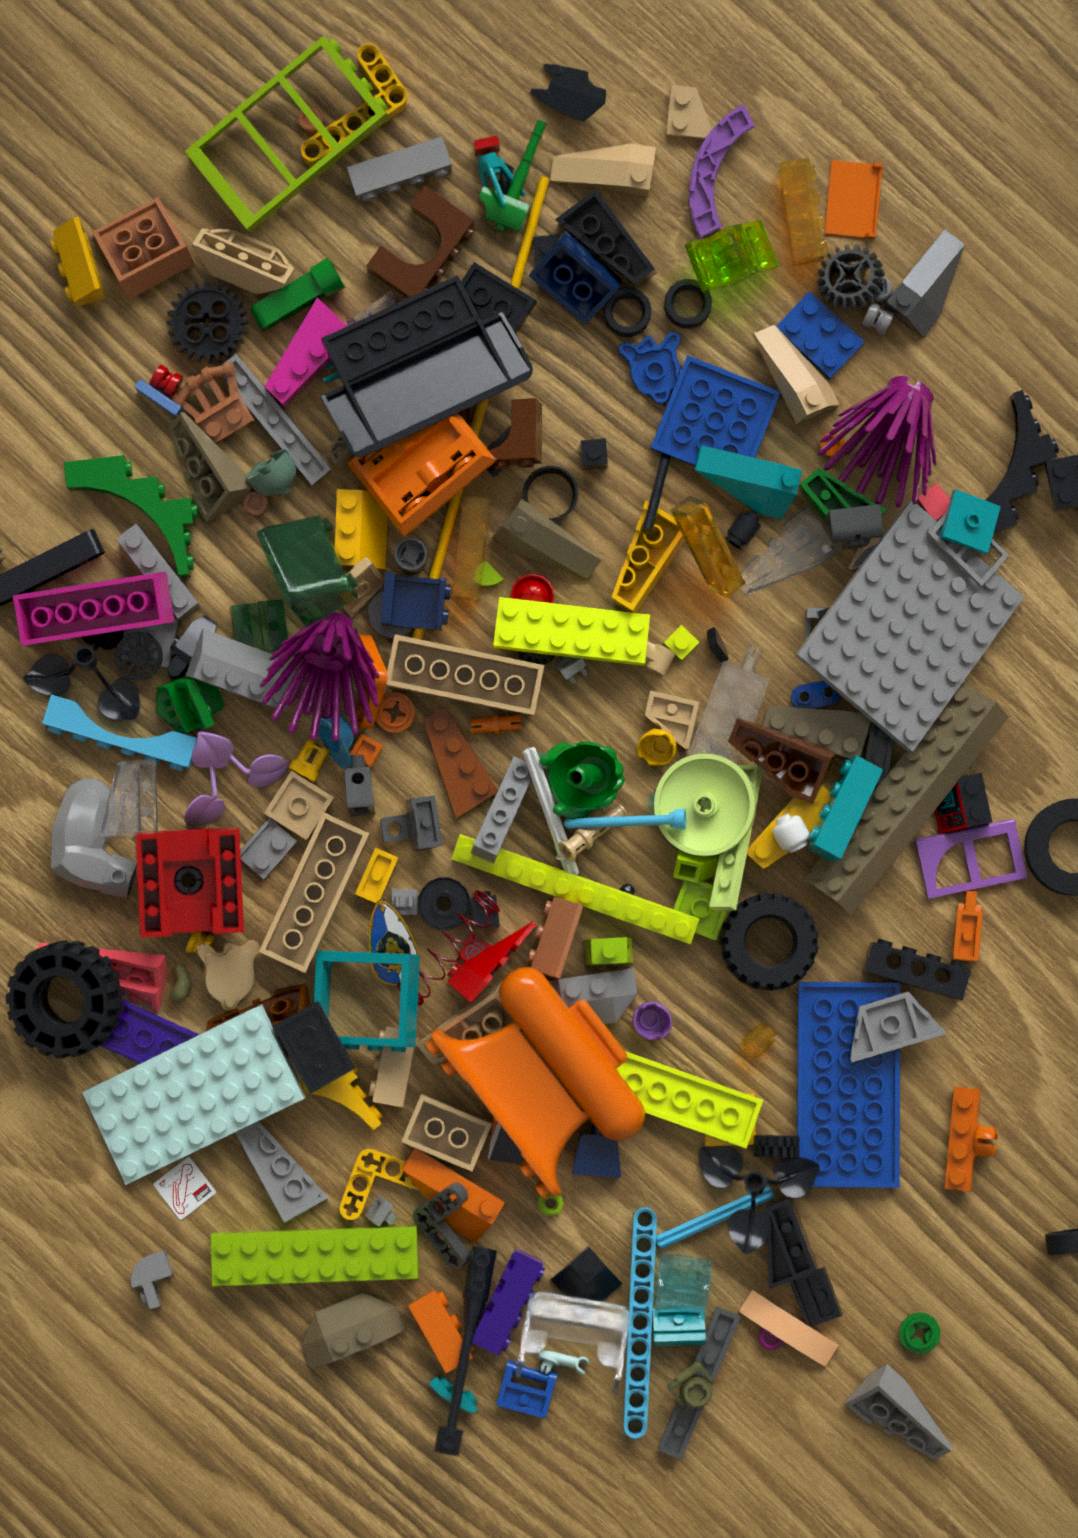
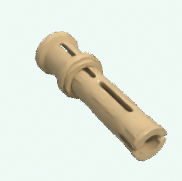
M616 804L601 817L627 816L628 814L621 804ZM612 827L578 829L574 832V836L558 844L559 850L568 861L572 862L576 859V855L584 849H590L593 841Z

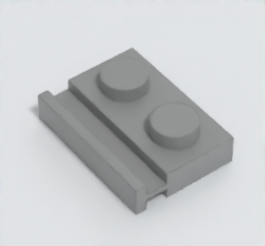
M269 817L241 849V860L265 880L298 841Z

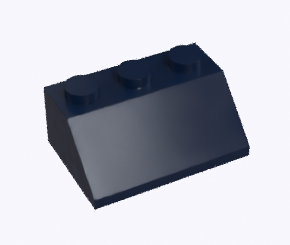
M566 231L548 249L529 274L531 279L585 325L616 293L622 281L620 277Z

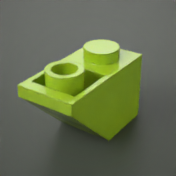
M678 849L673 878L699 883L715 876L720 854L699 856Z

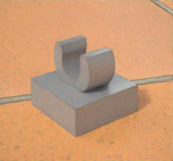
M563 657L554 663L558 672L573 684L576 683L573 675L578 671L584 676L587 675V671L584 668L587 665L581 658Z
M392 889V905L401 915H417V889Z
M380 1194L365 1215L372 1223L379 1227L383 1221L393 1226L398 1216L390 1211L394 1205Z

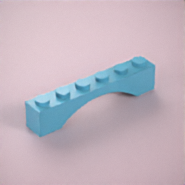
M52 694L42 724L48 726L47 731L58 735H62L63 731L72 733V739L85 743L87 738L97 741L96 746L110 750L111 746L121 748L120 753L135 757L136 753L145 755V761L159 764L160 760L169 763V768L183 772L184 767L191 769L192 752L197 738L175 731L151 738L118 736L96 725L84 713L77 702Z

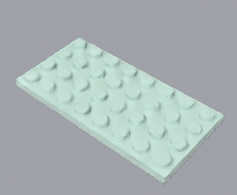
M259 1005L82 1092L125 1185L306 1098L263 1005Z

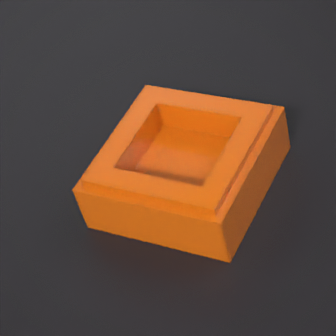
M361 733L350 752V756L364 755L365 765L372 768L384 746Z

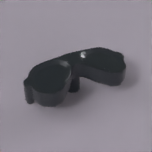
M505 163L510 172L514 174V167ZM500 168L501 173L498 183L501 185L502 193L507 195L511 182Z

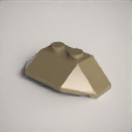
M362 1292L315 1312L302 1343V1348L311 1369L378 1344L405 1331L406 1327L397 1305Z

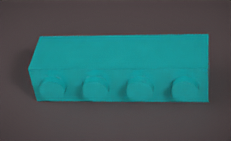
M857 755L844 761L839 771L842 776L839 782H835L829 791V795L832 797L828 805L824 804L819 812L818 817L821 820L818 826H814L809 833L808 840H810L807 849L833 863L842 858L883 769Z

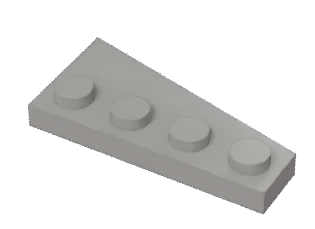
M259 1121L235 1132L238 1141L283 1223L329 1198Z

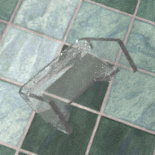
M541 1291L533 1293L528 1299L515 1376H521L525 1354H540L546 1347L547 1338L598 1346V1362L604 1367L615 1369L612 1393L617 1394L622 1375L630 1320L628 1310L618 1304Z

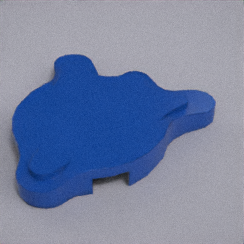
M677 332L668 333L660 345H656L653 338L648 336L638 345L623 342L618 350L619 354L629 363L630 376L634 386L641 393L651 397L659 405L665 404L668 401L669 394L674 389L680 375V366L676 357L680 335Z

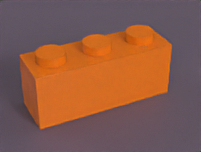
M435 1288L409 1303L408 1307L445 1373H448L458 1365L463 1339L459 1329L462 1328V1325L455 1314L451 1316L446 1307L450 1304L444 1293H438ZM473 1344L471 1347V1352L475 1350ZM471 1352L469 1360L473 1358V1354Z

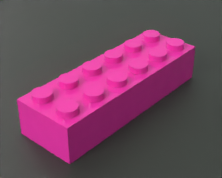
M167 572L13 595L21 646L175 622Z

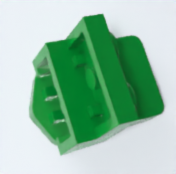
M194 678L174 679L155 687L157 690L156 714L178 733H188L194 729H207L213 726V714L225 707L218 688L196 681Z

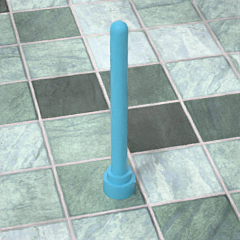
M674 809V812H669V815L566 819L564 826L568 829L670 825V827H675V830L686 829V810Z

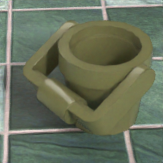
M695 1362L689 1368L679 1373L668 1384L667 1388L682 1407L686 1404L692 1408H701L711 1400L713 1395L711 1384L715 1383V1381L701 1363ZM701 1370L706 1377L695 1373ZM678 1386H680V1397L674 1391Z

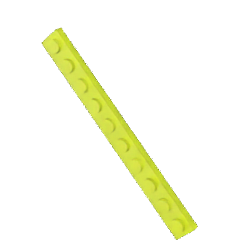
M462 834L458 837L452 856L454 861L558 898L584 905V907L679 941L688 944L692 943L700 920L699 918L502 848L493 864L471 854L476 839Z

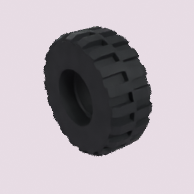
M62 940L30 952L25 956V960L16 965L14 968L16 974L9 978L7 984L10 988V992L6 994V1004H9L10 1008L7 1014L9 1020H13L16 1026L14 1028L18 1036L22 1035L26 1039L24 1043L30 1048L37 1047L39 1049L38 1052L45 1056L54 1054V1057L64 1059L68 1056L73 1058L99 1047V1045L105 1043L112 1036V1031L118 1028L121 1022L118 1017L124 1013L125 1004L122 1003L125 990L124 986L120 987L118 979L121 976L118 970H113L111 967L112 961L107 956L102 957L99 955V949L94 946L85 947L84 942L80 941L68 942L67 940ZM57 976H63L72 980L82 993L84 1008L81 1017L75 1022L62 1020L52 1011L49 1005L48 987L52 979Z

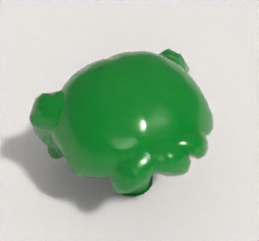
M582 741L572 745L566 742H559L539 759V763L542 766H548L547 780L553 799L557 802L553 807V813L569 819L587 818L592 811L609 806L615 800L618 791L625 782L623 765L617 759L615 750L611 747H603L595 742Z

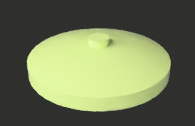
M695 754L679 760L663 775L655 793L654 812L655 815H669V812H674V809H685L686 829L675 830V827H670V825H658L661 832L671 844L686 853L699 856H713L734 848L748 834L756 815V795L749 777L737 764L727 758L714 754Z

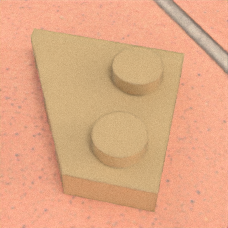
M671 85L666 136L705 140L712 127L697 88Z
M650 691L644 716L660 729L668 731L680 746L689 750L700 702Z

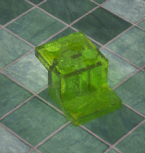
M761 220L727 226L709 238L691 241L684 245L702 292L737 285L756 273L774 270L779 267Z

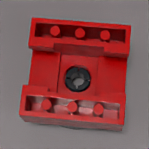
M238 827L182 828L135 832L140 938L172 936V933L213 931V934L244 932L240 829ZM187 872L195 876V882L191 886H184L181 883L182 876Z

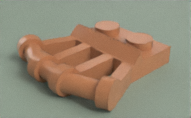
M226 362L223 366L211 368L206 366L201 370L202 373L187 378V382L181 391L172 397L173 402L195 418L196 424L215 444L255 421L239 394L233 362ZM227 376L229 397H226L216 377ZM206 381L210 384L219 400V403L212 406L201 387V384ZM192 391L195 392L205 410L203 413L186 401Z

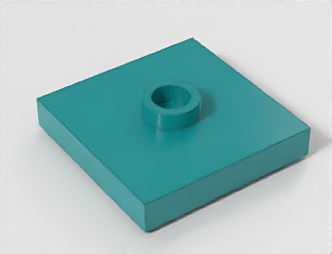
M953 490L939 538L978 553L987 554L1001 506L960 490Z

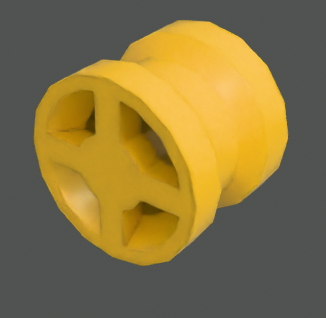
M193 932L185 952L197 954V947L203 943L211 947L214 936Z

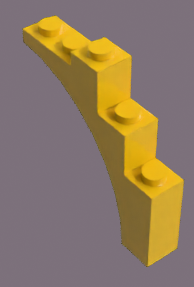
M356 1065V1069L311 1093L327 1097L345 1105L358 1114L373 1130L382 1124L380 1118L383 1115L374 1104L369 1107L364 1100L367 1095L358 1084L355 1087L351 1084L359 1077L356 1074L359 1070ZM300 1081L303 1092L310 1093L304 1081Z

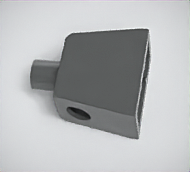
M364 755L350 756V768L344 769L347 808L350 817L375 814L370 767H365ZM357 780H363L361 784H355Z

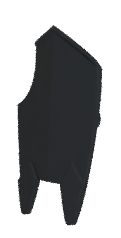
M555 64L543 65L554 76L548 89L530 90L537 99L549 107L582 122L592 116L606 102V90L596 87L590 82L588 71Z

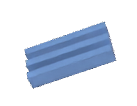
M139 380L135 385L137 392L175 418L180 412H183L181 406L143 380Z

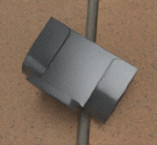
M880 504L829 510L827 513L831 543L843 542L841 545L842 550L866 547L870 543V538L883 537Z
M435 795L406 800L407 814L380 819L384 843L412 840L413 851L443 846ZM390 822L399 824L400 833L397 836H391L388 833L387 826Z

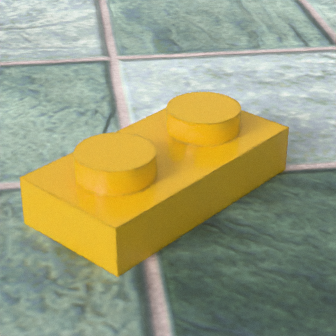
M375 848L355 895L374 903L381 900L399 858Z

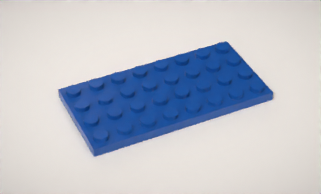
M798 982L797 1136H800V1157L810 1159L820 1166L813 1187L900 1188V1048L855 1062L850 1061L858 1007L900 994V983Z

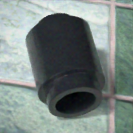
M749 511L746 513L740 512L728 529V535L725 539L736 548L742 550L744 546L749 545L760 529L761 525L758 523L760 519Z

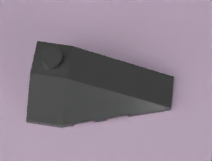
M944 230L887 300L884 309L894 312V316L924 338L940 316L965 244L947 230Z

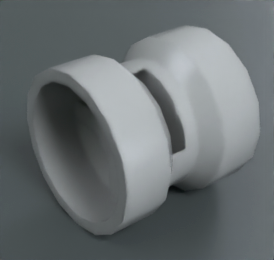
M872 302L861 325L867 328L873 327L877 333L884 336L895 313L890 310L884 311L880 309L879 305ZM878 312L881 313L876 324H873Z

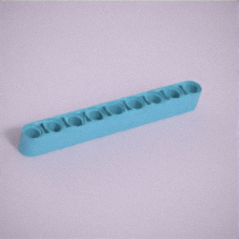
M648 1207L638 1208L633 1214L623 1427L625 1433L634 1439L640 1438L645 1434L648 1416L657 1225L656 1215ZM642 1212H649L652 1216V1220L647 1226H642L638 1223V1216ZM645 1237L650 1240L651 1245L647 1251L642 1252L637 1249L636 1243L640 1238ZM641 1263L649 1266V1273L645 1277H638L635 1274V1268ZM639 1289L648 1292V1299L643 1303H638L634 1300V1293ZM637 1315H643L647 1319V1324L641 1329L633 1326V1319ZM642 1341L645 1343L646 1349L642 1354L632 1352L631 1347L634 1342ZM635 1367L644 1369V1376L640 1380H634L630 1376L631 1370ZM633 1393H640L643 1396V1402L639 1406H633L629 1403V1397ZM632 1419H638L642 1422V1427L637 1432H632L628 1429V1423Z

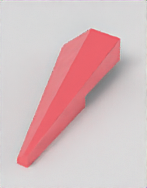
M40 943L37 949L48 945V943ZM99 949V955L102 957L107 956L112 961L111 967L113 970H118L121 976L118 979L120 987L124 986L125 993L130 995V1000L134 1002L141 1000L152 1005L151 1010L158 1012L167 979L166 955Z

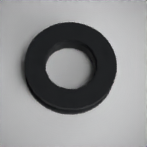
M1072 798L1053 803L1035 816L1026 832L1024 853L1032 875L1040 884L1058 894L1077 896L1078 873H1069L1060 869L1052 861L1049 854V840L1052 832L1060 824L1067 821L1078 822V798Z

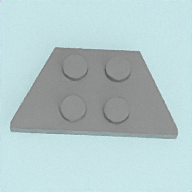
M909 992L888 997L858 1007L850 1061L855 1062L945 1035L946 1032Z

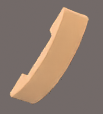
M751 1290L739 1309L740 1313L823 1366L827 1365L839 1346L754 1290Z

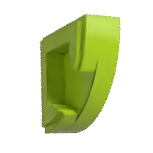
M487 561L468 577L470 581L481 586L497 585L504 580Z

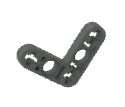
M459 1183L450 1184L413 1212V1220L444 1262L453 1270H460L470 1259L469 1252L444 1220L445 1217L457 1210L468 1200L466 1188ZM455 1194L457 1198L452 1201L450 1196ZM436 1201L444 1206L445 1211H442L437 1206ZM437 1232H440L446 1241H442L438 1237Z

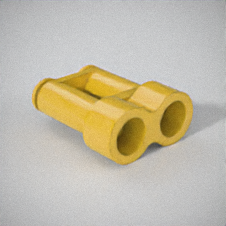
M307 739L308 741L304 744L296 760H292L288 769L315 783L319 776L318 771L330 751L323 746H316L314 741ZM313 749L318 752L310 764L306 761Z

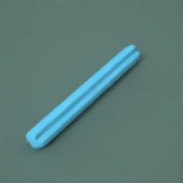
M769 1186L765 1187L761 1195L756 1196V1206L774 1198L772 1189ZM751 1195L743 1196L657 1235L656 1242L658 1247L663 1249L729 1219L737 1210L751 1209Z

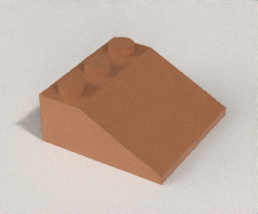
M159 197L92 232L128 299L195 265L184 241Z

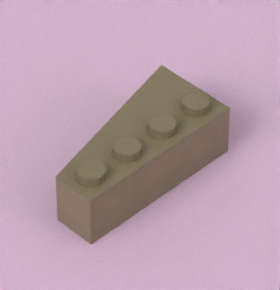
M769 706L766 710L762 726L813 742L836 752L835 757L849 760L856 755L860 757L871 720L861 712Z

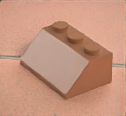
M554 897L552 902L547 900L543 915L548 917L545 926L539 925L535 937L536 940H539L537 950L531 949L527 962L532 965L531 968L537 969L544 975L560 979L584 905Z

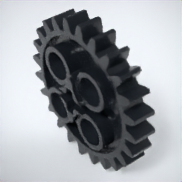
M205 281L203 288H200L196 282L194 284V291L185 287L187 295L183 296L178 293L177 296L180 302H171L175 311H167V314L173 318L166 321L167 326L174 327L168 331L169 336H176L172 340L173 345L181 344L178 349L180 353L188 350V359L192 358L195 354L197 363H200L202 357H205L207 363L210 364L211 357L214 356L220 362L221 354L230 358L228 350L232 349L237 352L238 349L235 343H244L240 334L248 333L247 329L243 328L242 325L249 324V321L246 318H241L247 314L246 309H238L242 306L243 301H234L237 294L234 291L228 295V286H224L222 290H219L218 282H215L213 288L209 287L207 281ZM222 304L227 307L222 315L213 313L217 305ZM193 305L201 307V312L196 316L188 314L189 308ZM209 317L212 322L209 324V327H205L203 323ZM225 320H229V321H230L229 324L216 323V322H221V321H225ZM186 321L199 322L190 325L185 324ZM219 329L227 331L226 337L222 340L214 338V333ZM199 330L202 332L200 339L193 341L189 339L190 332Z

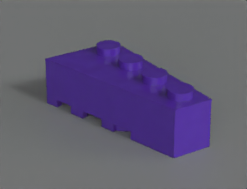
M515 1247L474 1332L473 1344L496 1355H499L501 1350L504 1352L507 1350L512 1339L508 1335L512 1327L517 1329L523 1316L519 1312L523 1304H529L534 1294L531 1288L535 1281H540L545 1271V1268L542 1267L543 1260Z

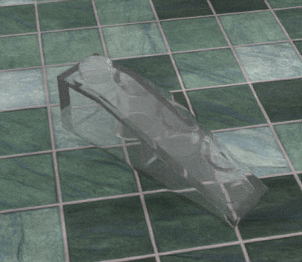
M809 504L789 518L783 524L785 529L777 538L772 537L767 542L769 547L763 554L756 555L736 577L745 595L815 568L840 551L836 543H831L829 531Z

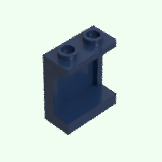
M385 572L381 625L442 631V625H447L448 610H444L445 600H450L451 585L446 584V578L432 579L396 575V573Z

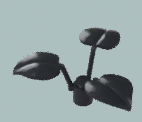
M125 630L82 636L86 644L95 646L79 647L74 654L75 660L72 661L69 670H67V663L62 657L50 654L40 658L23 677L26 684L34 691L47 696H51V694L58 696L69 689L71 683L68 675L73 673L76 666H79L84 671L93 670L107 688L98 698V707L104 716L112 720H134L137 718L140 710L138 691L130 681L120 678L110 686L96 667L98 660L94 651H97L99 646L104 650L116 648L121 639H123Z
M703 1146L700 1148L699 1154L700 1167L709 1184L716 1188L724 1189L731 1184L733 1179L744 1181L745 1190L751 1195V1210H737L728 1221V1232L731 1239L741 1252L745 1254L759 1249L766 1242L771 1232L769 1215L765 1212H755L756 1196L764 1192L765 1184H780V1191L783 1195L793 1199L801 1198L812 1189L820 1170L819 1164L810 1159L786 1157L779 1160L773 1167V1174L777 1180H771L768 1177L764 1178L758 1171L737 1176L742 1170L743 1161L739 1152L729 1146Z

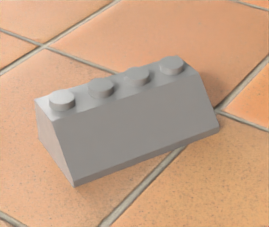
M202 629L185 677L194 678L196 681L262 705L263 697L291 661H288L264 687H260V683L267 676V668L279 657L269 660L272 656L270 653ZM295 670L281 689L274 693L264 706L276 709L295 675ZM285 705V707H284V709H283V711H285V712L287 711V708H288L287 705Z

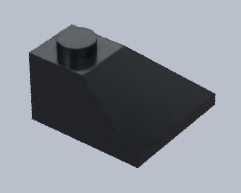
M589 1245L550 1279L584 1318L622 1284Z

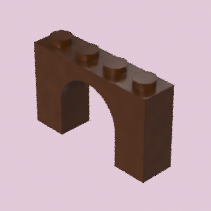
M426 185L410 206L413 213L433 226L439 233L441 246L436 256L424 264L413 265L402 261L380 246L366 265L369 273L406 299L429 289L434 280L438 282L446 271L444 266L449 260L453 262L461 250L458 247L464 240L468 242L475 232L473 228L474 220Z
M536 398L511 400L510 433L500 446L489 450L497 460L491 465L494 468L508 469L509 465L531 468L534 467V464H542V404ZM469 408L459 412V414L469 425Z

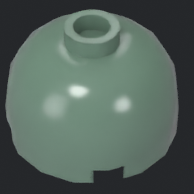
M281 449L271 454V459L266 462L261 461L246 475L247 478L245 479L257 493L269 497L278 494L282 497L292 489L290 484L295 480L297 471L296 465L286 449Z

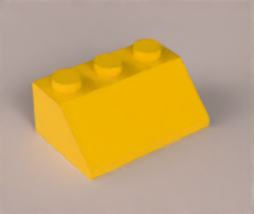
M74 217L53 230L54 239H51L54 253L60 254L62 262L58 263L62 278L67 277L69 286L65 287L69 302L74 300L75 305L80 307L106 299L85 228L79 217Z
M337 489L334 566L336 569H352L356 563L367 557L377 570H386L388 516L369 491Z

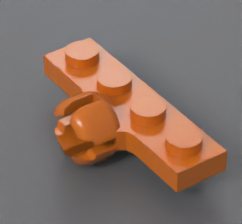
M954 1087L944 1189L972 1191L975 1158L978 1156L991 1157L995 1154L997 1145L984 1144L983 1139L998 1140L997 1130L994 1127L982 1126L978 1121L981 1089Z

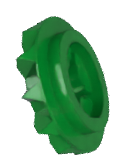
M926 1313L909 1314L902 1321L899 1330L901 1343L906 1349L917 1354L933 1350L940 1339V1327L937 1321ZM914 1323L921 1329L929 1327L923 1333L925 1343L919 1337H912L910 1339L916 1332Z

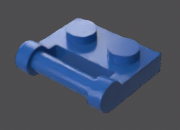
M508 1360L496 1405L546 1419L557 1372L550 1371L545 1374V1372L542 1373L539 1370L517 1365L515 1361ZM512 1374L547 1383L546 1388L541 1390L511 1382Z

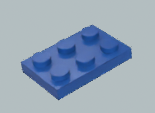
M810 291L776 326L800 353L828 379H831L865 342Z

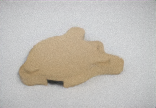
M249 940L242 946L226 941L223 944L222 951L219 953L205 943L200 944L196 949L198 956L202 959L205 966L203 978L206 990L219 1001L221 1007L225 1010L235 1009L239 1001L248 994L253 986V962L260 950V945L254 940Z

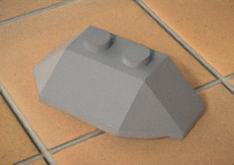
M633 968L549 981L568 1007H571L579 1000H585L604 1024L616 1023L637 995Z

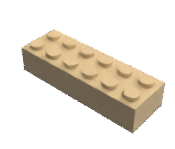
M394 635L387 667L386 686L534 716L544 665Z
M324 812L322 813L259 950L260 953L304 973H308L316 951L319 949L370 838V833Z

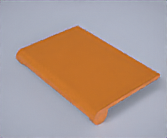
M831 160L824 234L869 239L876 238L883 164Z

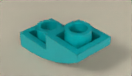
M436 1375L429 1381L430 1386L451 1403L452 1384L445 1376L441 1379ZM469 1389L466 1392L463 1390L460 1408L475 1413L478 1410L476 1405L478 1399Z

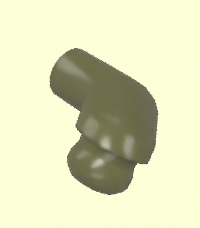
M182 963L172 968L177 979L173 990L169 992V997L173 1002L183 1001L187 998L192 987V981Z

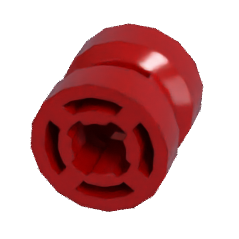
M161 364L154 372L149 385L156 390H162L164 395L172 398L180 388L184 377L178 373L173 374L169 372V369Z

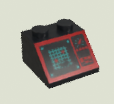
M982 772L962 776L935 809L934 813L939 834L992 823Z

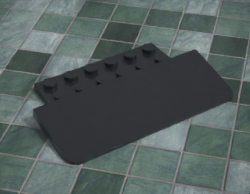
M458 275L321 338V342L344 385L322 395L321 401L348 450L356 457L367 456L523 383L531 377L533 372L532 364L503 312L481 321Z

